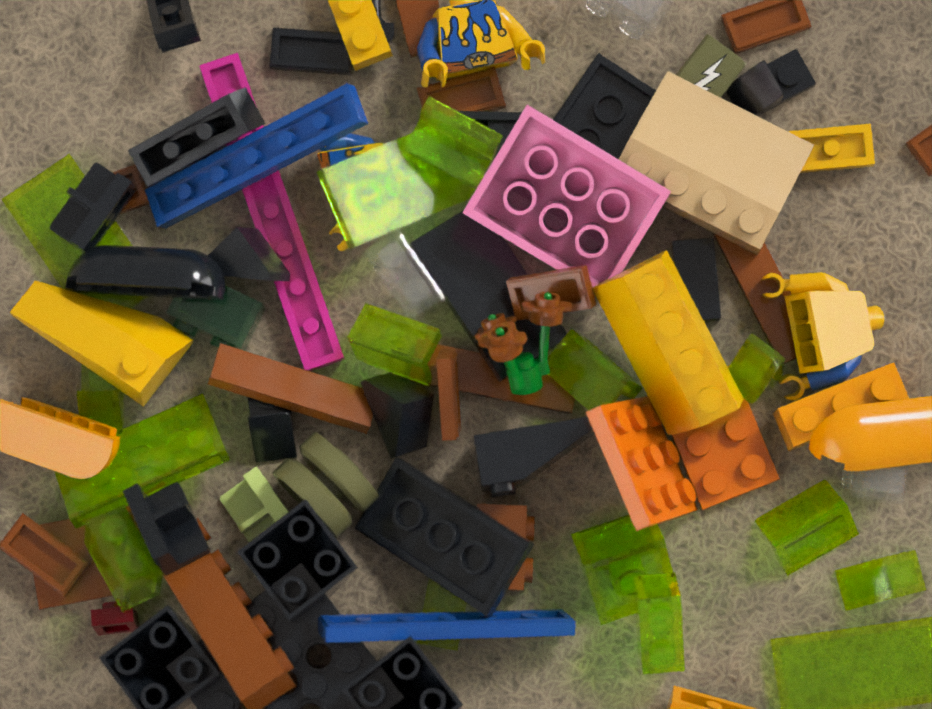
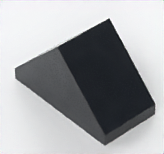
M236 227L208 254L219 265L224 276L267 281H290V272L257 228Z
M397 371L368 378L360 382L391 459L427 447L434 400L432 393Z

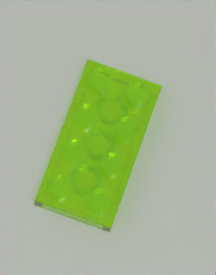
M202 393L117 431L116 436H120L119 451L109 467L101 473L90 478L78 479L56 471L54 472L69 518L75 529H78L129 506L123 490L137 483L149 496L175 482L180 483L225 463L230 458L207 400Z

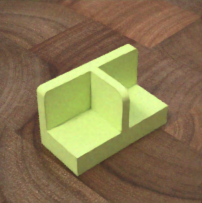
M257 466L243 475L245 480L220 497V501L248 542L252 541L289 512Z

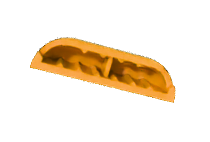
M932 396L861 404L840 409L828 416L816 428L810 440L809 450L819 460L825 456L834 461L845 463L844 470L866 471L932 462Z
M21 397V405L0 399V451L5 454L73 478L86 479L101 473L109 467L119 451L120 436H116L117 429L110 425L30 398Z

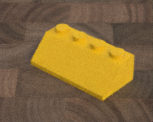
M667 250L592 287L598 302L669 436L702 427L740 408L744 398Z

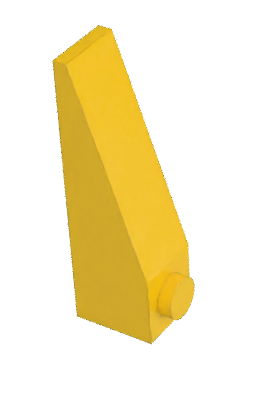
M36 280L10 311L13 317L143 407L193 344V339L159 316Z

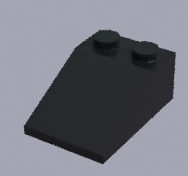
M588 417L474 435V447L482 492L491 491L492 498L515 495L516 487L525 485L595 434Z

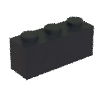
M245 87L225 95L129 149L128 152L147 187L259 128L265 122Z

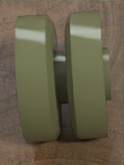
M313 432L299 446L301 456L313 470L310 472L297 460L287 458L272 474L298 504L306 499L334 537L338 539L352 525L351 515L339 499H343L353 509L365 512L379 498V495L363 476L360 469L341 450L335 448L319 433Z

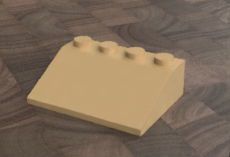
M667 71L630 136L619 160L671 191L662 207L758 255L814 145Z

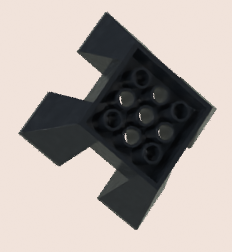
M306 499L237 551L266 589L255 597L246 608L252 617L258 614L261 615L273 636L268 638L272 644L273 651L279 647L282 648L294 666V669L291 671L298 680L297 688L294 692L288 695L283 694L265 706L264 709H303L312 703L318 705L321 709H459L463 706L462 702L411 636L379 661L375 659L363 642L326 643L317 632L318 617L320 615H342L330 600V597L358 567ZM169 605L99 657L136 709H184L192 703L197 709H242L243 703L203 639ZM324 644L331 651V661L326 667L316 669L309 661V653L314 646Z

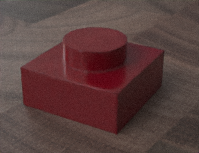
M110 601L103 603L102 609L91 610V625L98 636L133 632L139 627V617L133 605L127 606V603L124 601Z

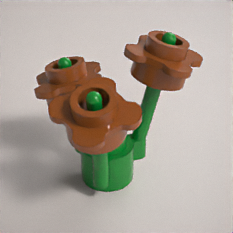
M540 292L535 295L534 300L522 303V309L530 311V322L541 326L538 359H535L530 352H522L523 345L527 341V335L525 332H519L516 329L514 323L517 321L516 316L505 318L504 313L490 314L488 318L480 322L482 327L477 329L478 333L474 335L475 339L478 340L479 346L486 347L494 361L504 362L510 390L515 395H528L539 391L543 387L542 376L550 373L548 363L550 326L560 325L563 322V312L572 310V304L567 301H560L558 294Z

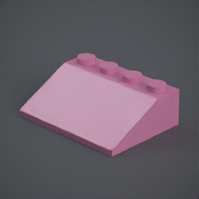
M527 104L462 213L557 270L587 265L593 287L624 270L671 191Z

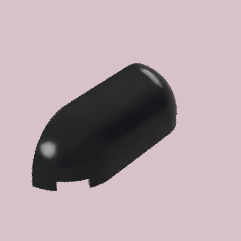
M102 245L89 249L74 261L68 272L65 289L77 293L224 301L225 279L219 265L210 256L197 250Z

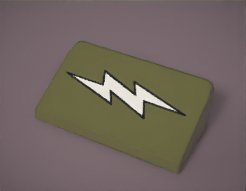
M707 34L676 75L721 98L743 70L746 62L711 35Z

